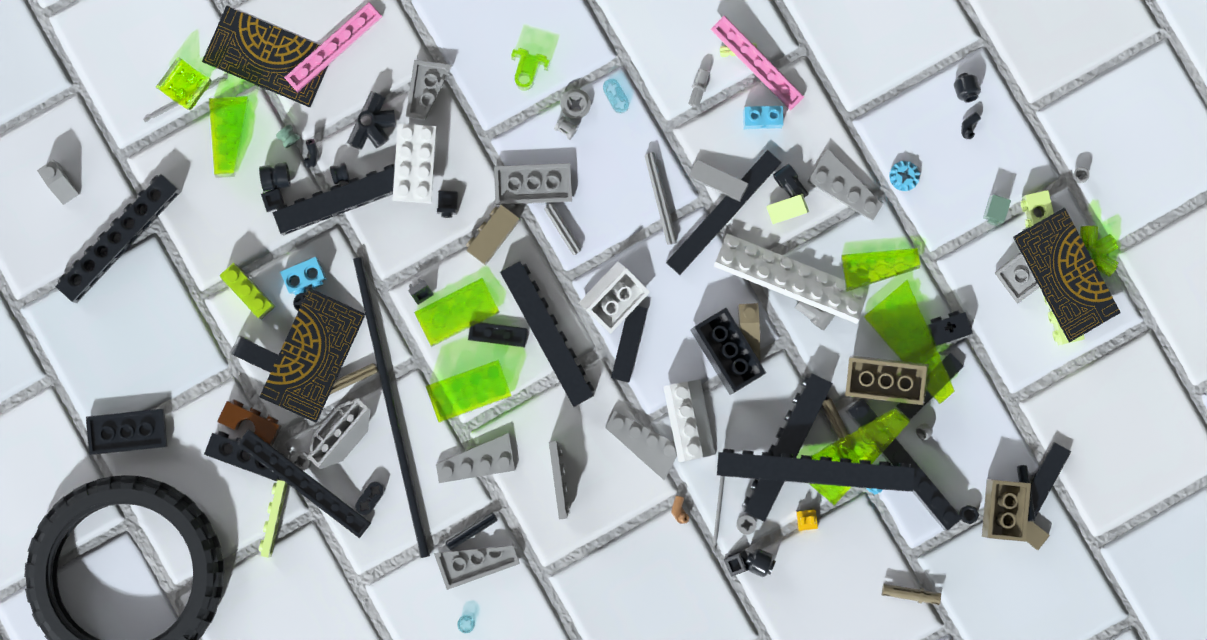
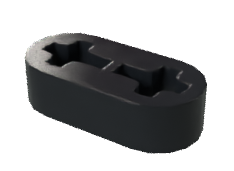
M372 482L367 486L356 503V510L359 514L367 515L373 511L385 492L382 483ZM378 485L380 487V494H375L373 498L370 497L373 492L371 487ZM367 499H370L371 501L368 503L369 510L365 509L362 511L360 503H365Z

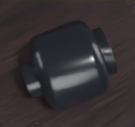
M968 73L960 74L953 84L958 99L965 103L975 101L981 93L977 77Z
M756 549L754 554L750 552L746 561L749 564V572L761 577H765L767 574L771 575L776 562L773 560V554L761 549Z

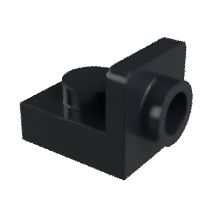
M438 191L437 213L441 214L442 218H452L453 215H457L458 191Z

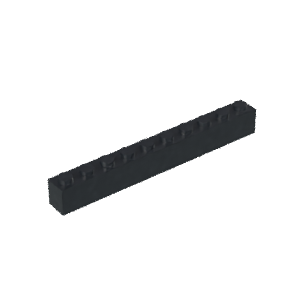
M723 449V452H718L717 476L913 492L915 468H911V464L899 463L898 467L891 466V462L879 461V465L871 464L870 460H859V463H851L852 459L840 458V462L832 461V457H820V460H812V456L809 455L793 458V454L781 453V457H775L771 452H762V455H754V451L742 450V454L734 453V449Z

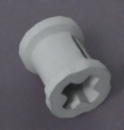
M562 116L555 125L554 130L560 131L567 136L568 140H571L579 126L573 125Z

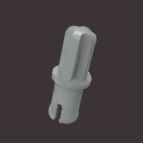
M698 69L688 103L690 106L699 107L703 92H706L705 86L710 75L709 71Z

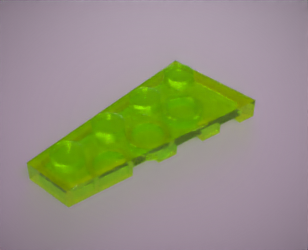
M918 248L841 255L846 292L919 269L921 265Z

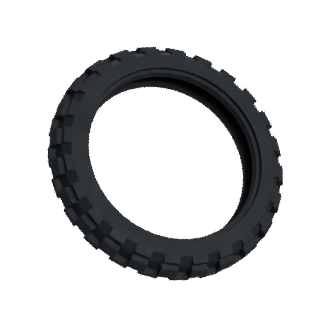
M121 475L105 477L85 483L68 495L63 496L53 505V508L39 523L38 529L31 539L24 572L27 602L30 603L33 612L32 616L37 626L41 628L47 640H100L84 631L67 612L59 593L57 568L62 547L73 529L90 514L102 508L118 504L141 506L166 518L179 531L191 555L193 583L188 602L174 624L151 640H199L203 636L217 612L224 587L223 576L225 571L218 536L215 534L211 522L205 513L197 507L193 500L175 489V487L164 482L142 476Z

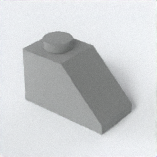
M52 160L37 170L47 187L63 205L79 195L58 162Z

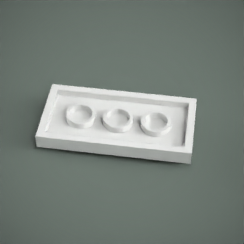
M398 124L393 201L432 203L436 126Z

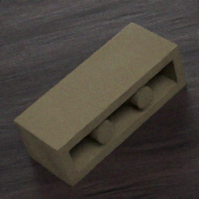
M502 205L499 208L495 207L489 215L491 216L490 220L487 223L485 221L478 229L480 233L476 238L472 237L466 245L468 247L466 251L485 266L520 221L516 215Z

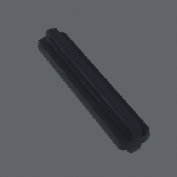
M1027 465L1017 466L1019 482L1030 483ZM1030 488L1028 522H1033L1036 518Z
M492 512L445 543L449 550H452L497 522L498 519Z

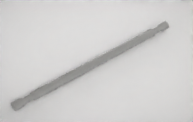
M225 77L152 114L150 117H146L143 119L144 122L226 81Z
M720 476L712 552H716L724 476Z

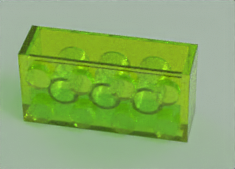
M499 360L426 386L438 423L512 397Z

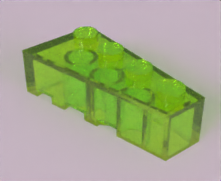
M248 96L209 98L215 178L235 177L249 102Z

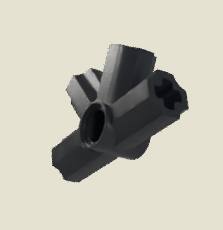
M370 91L347 144L362 150L367 138H369L377 149L390 140L382 128L396 127L394 110L380 111L386 99L385 97ZM369 116L372 122L369 125H363L361 123L362 117Z

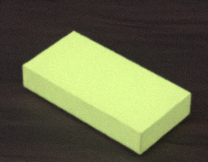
M803 194L766 206L773 224L809 212Z

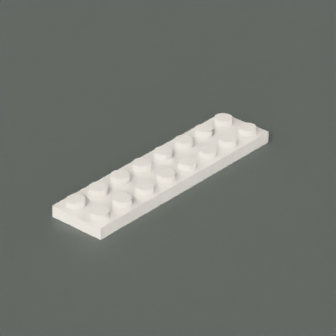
M728 233L724 238L714 267L854 323L859 321L869 291Z

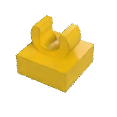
M816 509L796 511L798 531L818 529Z

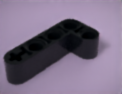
M239 335L230 351L232 355L268 372H271L278 357V354Z

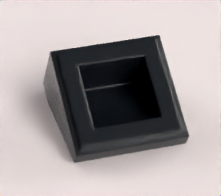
M745 550L724 558L731 577L748 571L749 564L746 563L748 555Z

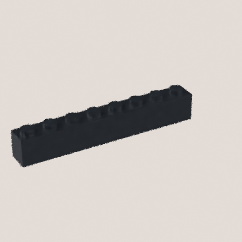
M395 164L384 167V171L378 173L377 171L369 172L365 178L360 180L358 177L348 181L349 184L341 186V184L332 186L328 192H316L312 194V198L307 200L305 198L295 200V204L291 206L285 204L277 207V211L272 213L280 234L283 236L393 195Z
M519 261L502 270L500 273L573 407L594 397L592 393L595 392V389L590 381L586 383L583 377L586 373L581 364L577 366L574 359L577 356L572 347L567 348L565 342L568 340L563 331L559 332L555 325L558 322L554 314L549 315L547 311L549 305L545 298L539 297L537 292L540 289L535 280L531 282L528 276L531 272L526 263L522 265Z
M810 373L809 376L805 375L801 383L803 389L801 393H796L792 402L795 405L792 411L788 410L784 418L787 422L784 428H779L775 436L778 440L775 445L772 444L768 452L773 453L775 457H781V453L793 454V458L797 457L833 383L813 373ZM754 479L750 487L753 491L750 497L746 496L742 503V507H744L743 512L765 522L785 481Z
M859 399L845 411L887 462H891V466L899 467V463L911 464V468H915L913 494L943 530L948 531L962 519L864 399Z

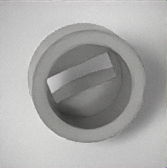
M1085 167L1077 168L1074 171V180L1077 183H1085L1089 179L1088 169ZM1083 173H1085V176H1084V177H1082L1081 179H1078V177H1080Z
M927 423L921 424L916 428V434L922 440H927L933 433V428H930Z

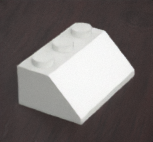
M617 262L578 304L611 334L650 292L626 267Z

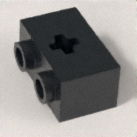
M958 310L949 313V318L942 320L940 316L930 320L931 324L926 325L933 347L973 334L966 312L960 314ZM947 323L948 325L953 326V328L950 329V331H946L944 328L947 326Z

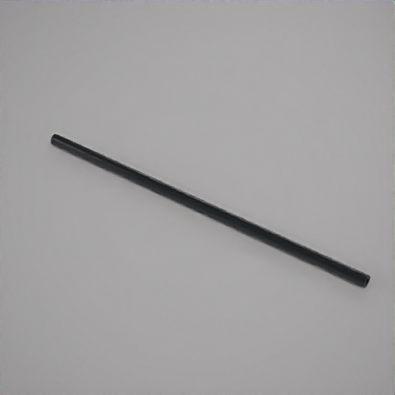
M357 257L353 259L419 553L421 558L430 556L363 258Z

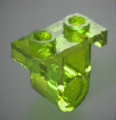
M518 48V50L513 49L511 59L515 61L516 57L520 58L515 73V83L518 89L527 91L534 85L539 66L543 65L544 70L548 71L550 60H547V57L542 54L531 55L528 50ZM528 76L530 80L527 84H522L519 82L520 77Z

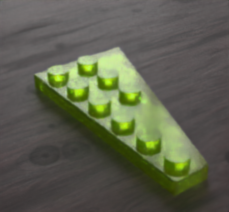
M894 408L810 456H812V460H820V457H832V461L840 462V458L852 459L851 463H859V460H870L871 464H873L909 424L910 420ZM810 484L833 505H836L851 488Z

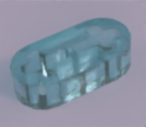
M614 79L606 80L603 84V92L612 109L618 114L625 113L629 108V101L620 84ZM608 84H611L612 86L616 85V95H613L611 91L606 90L608 89ZM618 97L621 102H625L624 109L616 108L617 100L615 98Z

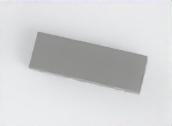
M696 160L689 174V178L739 202L748 187V183L699 160Z

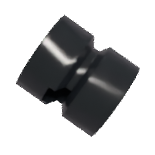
M286 162L278 163L274 168L271 165L259 167L263 191L273 190L276 185L279 188L291 187L290 172Z

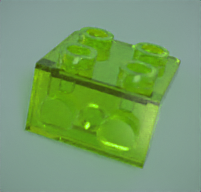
M177 57L156 88L182 107L191 110L208 89L212 80L194 69L180 57Z

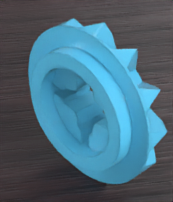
M900 161L891 168L889 179L897 190L909 191L918 184L920 172L917 166L910 161ZM908 169L907 175L911 178H907L902 183V176L898 173H904Z

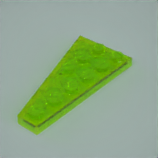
M907 279L868 312L864 319L901 361L929 364L926 390L941 404L955 390L942 364L941 357L934 345L933 338Z

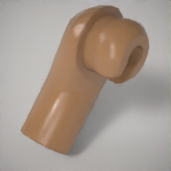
M675 495L671 513L678 523L686 524L689 521V515L682 508L684 498Z

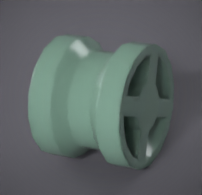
M287 125L276 134L278 140H282L285 148L292 146L300 139V136L294 133L291 125Z

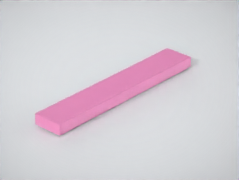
M368 2L284 78L299 92L379 21L382 15Z
M725 15L710 29L790 111L804 98Z

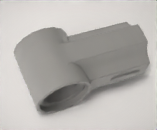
M799 301L795 306V309L808 317L815 326L823 331L835 316L802 301Z

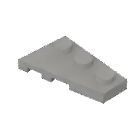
M414 60L406 117L423 120L427 118L452 65Z

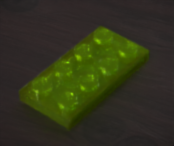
M480 278L414 313L430 346L433 347L471 326L500 313L483 278Z

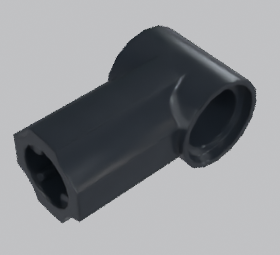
M790 164L785 165L773 174L775 181L781 188L785 189L790 198L803 194L804 198L809 195Z

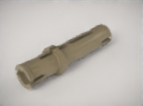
M885 583L882 586V596L918 601L920 604L925 602L940 605L941 593L925 591L924 588L912 589Z

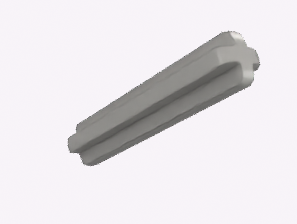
M553 204L546 206L544 209L571 253L576 255L581 252L579 244Z

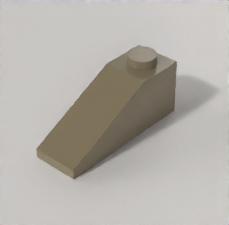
M758 303L739 304V329L759 362H761Z

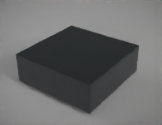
M280 188L261 194L267 212L274 211L277 207L285 205Z

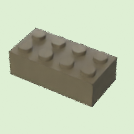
M852 355L849 357L845 396L923 405L925 403L929 364Z

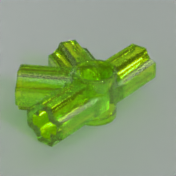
M1080 226V237L1087 250L1092 252V259L1098 271L1110 277L1115 272L1119 263L1107 256V254L1118 249L1116 239L1111 234H1108L1098 240V226Z

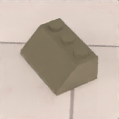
M987 479L982 537L1026 542L1030 483Z

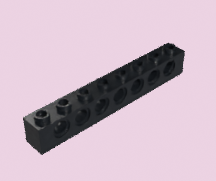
M160 174L153 177L149 183L151 185L146 190L143 189L136 196L137 200L124 208V214L120 218H115L111 222L109 230L102 232L94 246H89L84 251L85 255L71 265V270L58 279V284L55 287L71 302L78 303L181 193L164 175ZM155 191H160L161 193L158 200L153 199ZM142 205H147L148 207L145 214L140 213ZM129 219H134V226L132 228H127L126 224ZM116 233L121 234L119 242H114L113 237ZM103 247H107L108 253L102 257L100 251ZM90 261H94L95 267L89 271L87 264ZM77 275H80L82 280L78 285H76L74 283V278Z

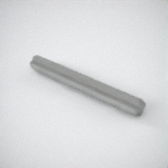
M655 153L645 154V160L667 245L676 244L677 239Z

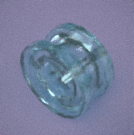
M469 615L462 616L457 623L459 631L470 633L475 627V620ZM463 619L465 621H471L470 629H468L467 627L464 629L462 628L461 625H463V623H461V621Z

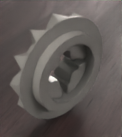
M571 89L562 96L560 105L564 115L571 119H580L589 112L591 101L588 94L583 90ZM570 98L574 101L580 100L579 106L581 110L576 107L571 109L572 102Z

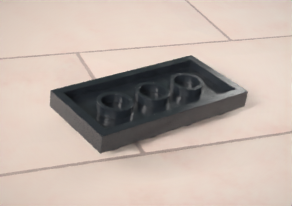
M164 409L86 417L89 455L167 447Z

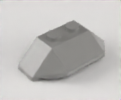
M358 398L338 405L313 434L307 458L319 469L342 462L368 432L370 409Z

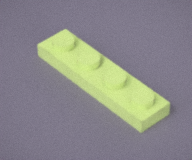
M277 480V483H274L272 488L274 498L273 502L269 503L267 511L270 513L269 520L265 521L263 532H266L265 538L261 540L259 546L262 557H272L288 486L284 480Z

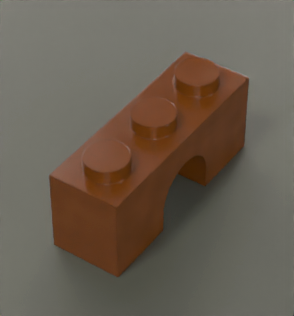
M235 399L232 402L226 401L217 420L218 423L233 430H238L244 420H250L255 426L254 433L273 446L282 425L278 424V419L269 415L265 418L260 415L261 411L252 407L248 410L243 407L244 404Z

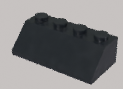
M727 308L722 309L690 329L729 395L766 374V371Z

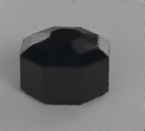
M970 505L962 507L959 515L962 517L961 521L967 524L976 522L979 517L977 508Z

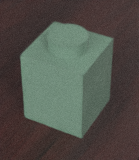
M991 195L988 199L983 219H986L987 223L996 226L1004 223L1011 200Z

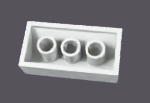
M701 380L664 386L678 462L716 455Z

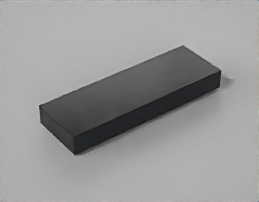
M470 321L468 340L525 348L527 328Z

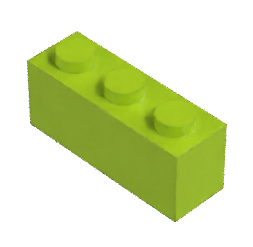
M232 263L219 275L257 318L262 320L276 307L237 264Z

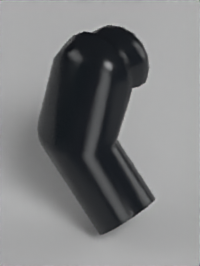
M974 112L962 122L961 134L965 139H972L975 135L973 133V125L981 120L977 112Z
M309 139L306 141V146L310 157L304 159L306 168L317 165L319 154L315 140Z

